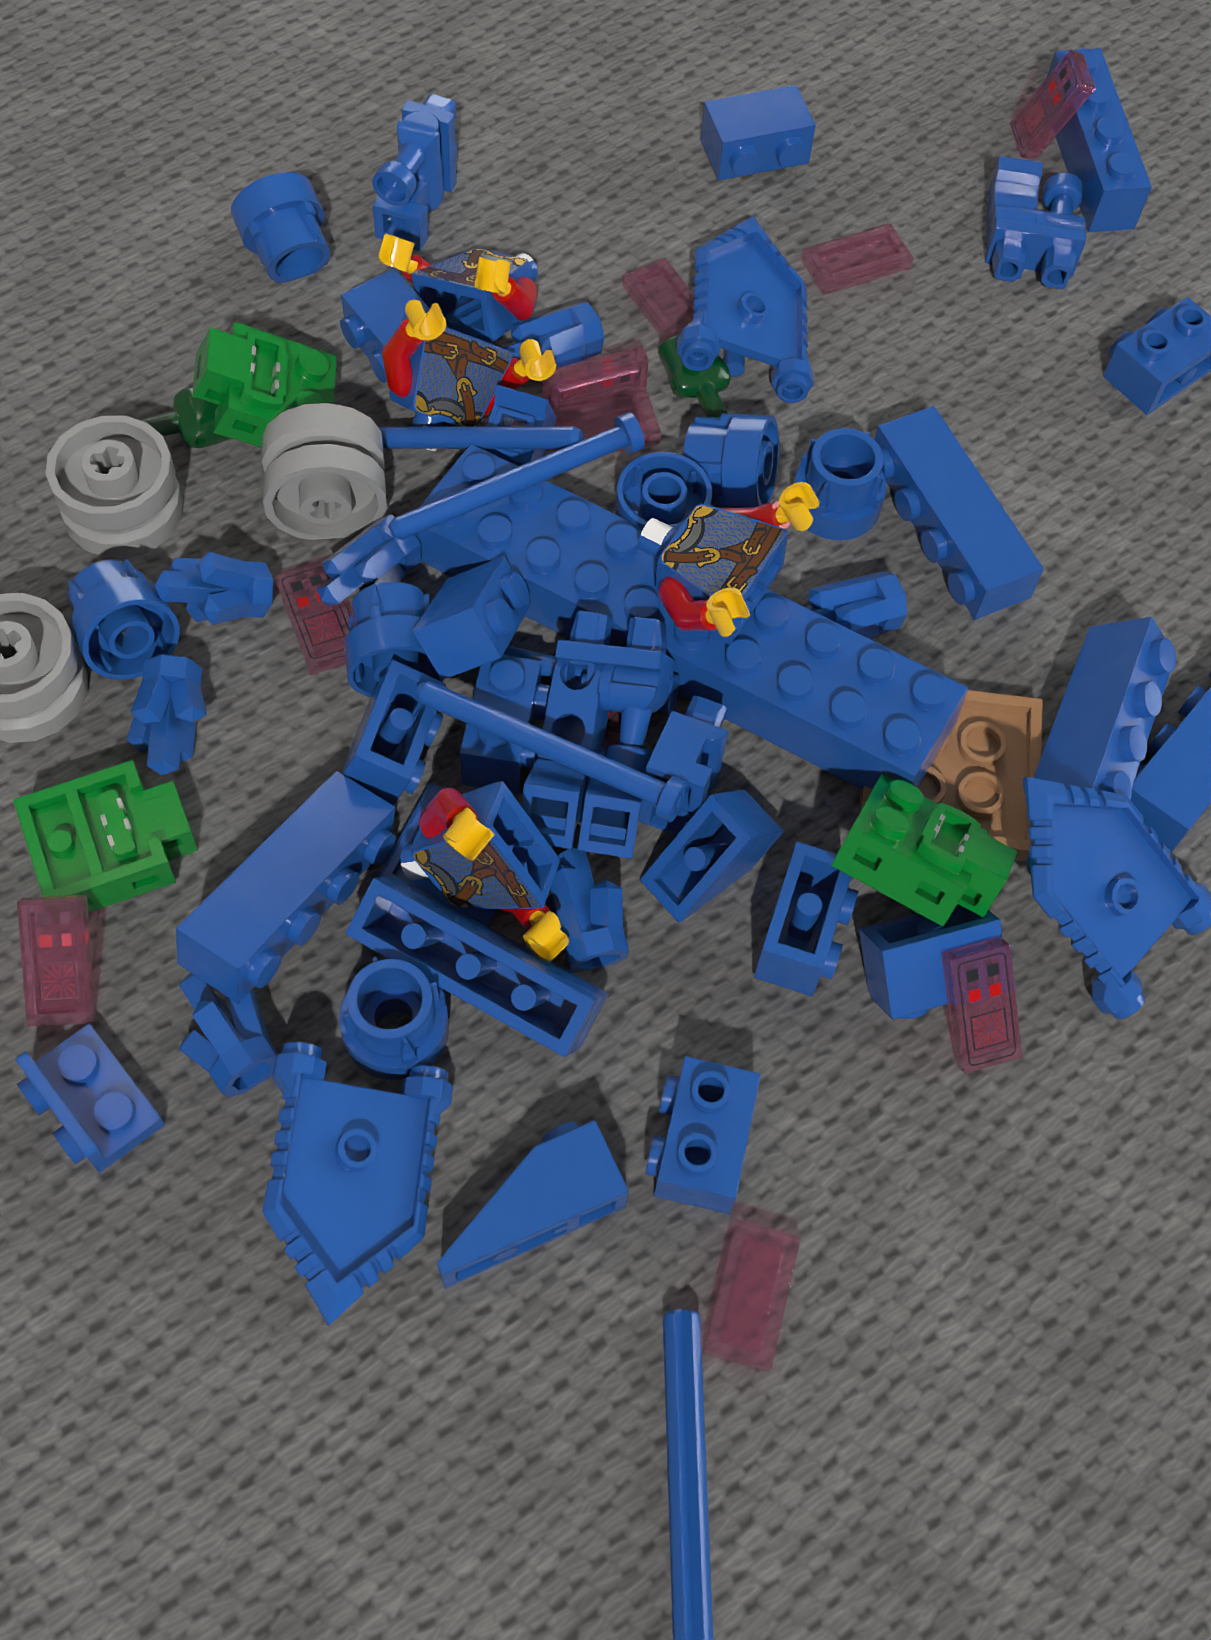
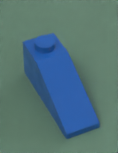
M595 1120L581 1127L575 1121L564 1123L543 1135L541 1138L543 1143L531 1150L437 1262L439 1275L445 1289L626 1207L629 1194L628 1188Z

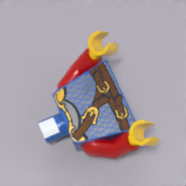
M384 234L378 255L379 261L403 271V276L413 283L414 291L430 309L432 304L438 303L446 320V327L484 341L493 342L511 329V325L529 319L534 312L538 298V290L534 281L538 277V269L536 263L529 255L524 253L511 256L485 249H472L431 265L419 255L411 256L415 243L390 234Z
M410 300L406 304L401 324L382 349L387 385L390 389V400L416 412L411 427H445L446 422L459 427H478L480 421L493 409L496 385L517 390L529 378L534 381L546 380L556 371V362L552 350H546L541 355L539 343L533 339H527L521 344L519 349L520 360L513 358L514 352L446 327V320L439 304H432L431 309L425 313L419 300Z
M794 483L781 493L778 501L755 508H716L707 504L697 505L679 530L655 518H651L647 522L640 535L638 549L658 559L656 592L677 628L683 631L707 630L724 643L730 645L784 565L788 530L786 529L791 524L795 530L805 531L813 522L809 509L819 507L820 501L808 483Z
M503 781L495 782L464 794H460L454 788L446 787L440 790L420 814V827L413 843L406 845L402 849L400 859L405 876L410 880L429 878L450 905L459 909H499L513 913L524 928L528 930L523 935L527 946L541 960L547 963L551 962L570 942L568 936L560 930L561 923L555 913L550 912V909L545 904L560 863L559 857Z

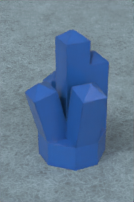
M579 302L511 325V336L515 342L500 347L514 352L513 358L520 360L519 349L521 344L527 339L538 341L541 355L546 350H552L556 362V371L559 372H555L548 378V381H554L560 377V374L566 373L571 367H574L582 360L601 354L605 337L600 318L588 302Z
M390 514L380 518L322 562L325 573L331 578L317 588L321 601L330 607L342 602L363 584H365L363 587L365 589L372 586V584L400 582L408 571L421 562V544L417 537L413 535L403 540L394 539L388 524L395 517Z
M209 551L202 559L175 558L168 571H162L154 585L162 601L187 603L186 610L196 622L208 620L212 625L243 617L263 618L271 607L273 598V577L265 562L242 561Z
M886 571L810 588L808 601L811 606L805 607L869 639L880 633L900 629L907 616L906 594L896 574Z
M162 654L144 660L142 682L130 712L134 717L126 740L138 751L148 750L147 766L160 775H165L179 770V763L193 758L196 722L206 716L207 712L200 688L202 667L186 657Z
M572 846V849L563 848L556 854L560 859V863L550 888L551 894L547 897L545 904L550 909V912L555 913L561 923L560 930L570 940L569 944L563 949L569 972H584L613 965L626 959L629 954V948L623 930V889L610 881H603L595 886L586 851H580L575 846Z
M189 973L179 986L194 1009L192 1016L207 1039L194 1030L183 1038L179 1050L208 1071L220 1092L228 1098L245 1093L272 1077L278 1053L269 1039L255 991L252 989L238 1004L226 996L228 1008L225 1001L217 995L212 986L194 974Z

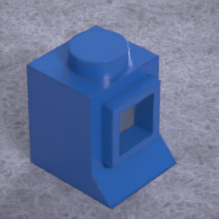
M496 385L494 406L486 427L555 426L557 417L547 399ZM547 449L483 450L519 467L545 456Z

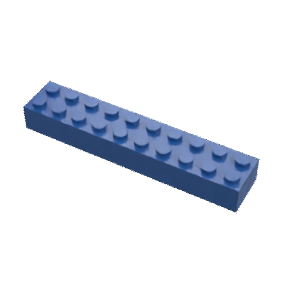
M470 444L420 507L518 466ZM546 480L415 534L421 544V561L450 577L505 556L512 571L520 574L527 585L531 606L525 616L570 639L577 611L600 613L613 618L609 645L626 647L630 618L640 617L660 620L666 625L667 646L665 654L675 660L673 674L680 676L679 696L689 701L692 700L693 696H699L724 705L727 708L726 720L860 789L866 786L873 790L881 774L892 780L906 781L918 788L927 770L935 761L939 750L956 726L968 691V687L769 589L730 645L722 642L707 630H680L676 627L656 592L658 559L638 549V541L643 528Z

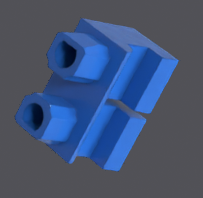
M693 696L685 715L671 711L646 766L645 774L665 783L672 776H675L689 783L688 791L678 815L672 822L657 817L655 814L657 806L641 800L639 822L678 835L706 801L708 792L713 790L718 784L729 733L728 730L721 728L727 711L724 705L699 696Z
M537 759L524 783L521 807L550 846L572 849L578 822L581 823L578 850L629 859L633 857L641 799L557 762Z

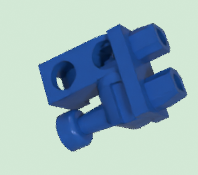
M429 94L423 104L407 100L402 108V121L398 120L397 124L398 155L395 161L384 162L372 180L373 188L378 195L373 203L375 237L383 239L385 233L415 243L413 249L418 251L422 250L428 240V212L437 208L443 202L444 191L451 193L457 183L456 159L458 157V148L455 142V119L457 116L456 103L453 100Z
M999 156L988 191L985 263L993 264L996 280L1014 282L1017 279H1021L1024 269L1041 271V282L1045 287L1063 290L1066 288L1070 276L1074 275L1086 242V231H1084L1085 219L1073 215V211L1082 202L1083 183L1078 176L1071 173L1052 175L1043 186V204L1048 211L1036 210L1043 162Z
M577 611L571 630L570 641L558 640L555 657L558 661L553 672L543 730L645 774L646 766L652 755L650 750L643 748L651 714L663 707L668 699L669 678H673L675 660L665 654L667 646L666 625L657 619L630 618L626 647L610 646L613 618L600 613ZM609 711L620 712V744L604 746ZM538 755V758L552 761V760H550V759H548V758H545V757H543V756H541V755Z

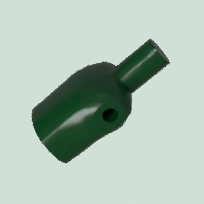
M679 335L664 341L659 347L658 355L668 375V381L673 394L679 398H697L706 417L720 418L722 413L727 414L726 408L718 394L726 390L731 381L730 371L725 362L717 356L712 366L703 371L690 370L683 365L677 353V339Z
M193 387L184 388L175 395L173 412L142 419L143 422L148 423L163 437L179 433L184 442L193 448H205L232 439L213 433L215 410L218 404L192 397Z

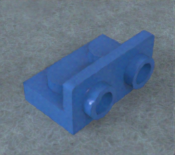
M90 1024L35 1062L26 1051L15 1058L18 1065L27 1075L26 1078L16 1085L39 1116L51 1108L63 1124L52 1134L75 1165L87 1157L96 1170L101 1173L165 1125L161 1117Z

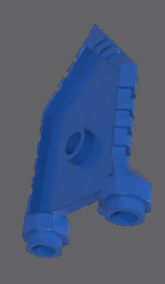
M752 216L734 226L733 229L727 230L724 234H720L715 239L696 248L695 269L697 274L694 275L695 299L693 303L695 313L693 314V321L683 329L677 339V353L686 368L693 371H703L712 366L720 353V348H723L724 362L729 368L731 377H738L744 373L745 356L775 366L771 372V384L775 393L784 402L797 403L807 397L808 392L814 385L813 371L806 350L808 347L806 336L808 334V326L806 324L808 322V315L805 309L807 307V287L792 266L789 267V262L783 255H780V250L776 245L772 244L771 238L756 218Z
M1024 777L1023 789L1026 794L1027 818L1030 820L1028 834L1029 839H1031L1030 853L1027 857V869L1031 875L1032 896L1050 919L1055 918L1058 921V929L1064 937H1071V945L1077 953L1083 952V960L1090 968H1096L1097 972L1093 975L1092 1001L1102 1013L1112 1014L1115 1019H1125L1136 1013L1145 1002V995L1142 993V981L1132 969L1171 924L1175 929H1184L1189 935L1198 934L1210 927L1211 893L1204 884L1194 882L1189 874H1183L1181 864L1175 857H1170V850L1163 842L1159 843L1158 835L1152 827L1147 828L1142 814L1127 795L1102 790L1097 793L1095 789L1083 788L1081 791L1080 786L1067 785L1065 789L1063 783Z
M289 1042L284 1044L282 1053L277 1055L272 1074L273 1081L282 1092L285 1106L284 1109L279 1111L278 1122L281 1123V1129L276 1131L274 1144L278 1147L277 1152L272 1153L270 1166L274 1170L272 1180L267 1181L262 1213L279 1242L284 1240L287 1245L284 1248L290 1260L294 1258L297 1262L294 1268L300 1278L305 1276L308 1282L305 1286L317 1305L323 1320L329 1326L364 1294L362 1288L365 1285L370 1288L379 1280L377 1274L380 1271L385 1274L394 1266L392 1261L394 1258L400 1260L424 1238L428 1213L425 1199L426 1193H430L432 1179L428 1176L429 1171H433L435 1159L431 1156L432 1149H436L437 1136L434 1135L435 1126H439L440 1115L451 1105L453 1085L448 1083V1072L446 1070L425 1065L414 1066L410 1069L409 1077H406L402 1082L401 1094L324 1081L327 1062L321 1060L322 1049L309 1043Z

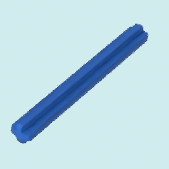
M678 1309L666 1312L663 1319L673 1640H713L701 1321L697 1311Z

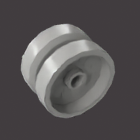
M331 403L304 404L280 413L267 424L261 438L262 465L264 469L262 479L263 505L266 517L279 530L294 537L308 540L347 538L359 535L383 517L387 510V498L383 471L382 433L370 417L351 407Z
M99 416L76 424L59 436L48 453L45 475L69 536L85 551L105 558H131L154 550L170 538L182 519L184 499L175 476L176 471L164 437L146 422L129 416Z
M25 593L0 594V740L8 743L37 741L59 732L78 715L88 695L89 673L67 622L58 609L45 599Z

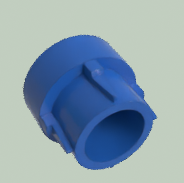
M294 172L268 175L254 181L236 196L231 205V216L243 244L249 251L258 254L269 277L276 283H286L315 274L324 265L328 264L330 249L320 229L325 215L315 190L306 176Z
M722 413L720 418L695 417V422L690 425L686 434L683 456L696 462L707 474L712 486L711 500L718 501V505L732 508H755L771 502L779 464V431L774 416Z
M849 428L828 431L817 440L812 438L809 450L803 454L794 483H808L820 501L819 507L809 509L813 522L807 530L811 533L830 540H849L864 535L878 521L886 496L887 486L882 472V450L878 443L870 437L868 431L864 433Z
M670 452L646 454L633 460L622 471L617 484L615 514L642 528L645 527L651 518H655L679 530L695 506L701 504L711 506V482L705 471L696 462L685 456Z
M125 559L124 562L116 560L96 562L80 571L73 580H68V602L73 611L71 633L86 663L94 672L103 677L116 680L137 678L143 676L144 660L161 654L171 656L180 636L178 619L169 603L160 599L154 584L149 582L142 572L136 571L128 559Z
M384 582L372 584V586L363 589L354 597L352 601L353 615L349 616V633L344 641L348 683L355 691L371 697L373 690L392 659L442 681L413 633V629L431 603L430 594L424 595L419 588L407 583Z
M373 957L372 963L363 968L354 977L340 1007L339 1026L347 1053L360 1069L372 1076L387 1080L405 1079L409 1077L410 1069L414 1066H432L441 1056L447 1044L449 1019L444 992L437 986L436 982H429L424 973L409 962L398 959L379 961L377 957ZM400 1011L412 1018L411 1022L400 1028L380 1029L377 1027L380 1019L390 1012Z

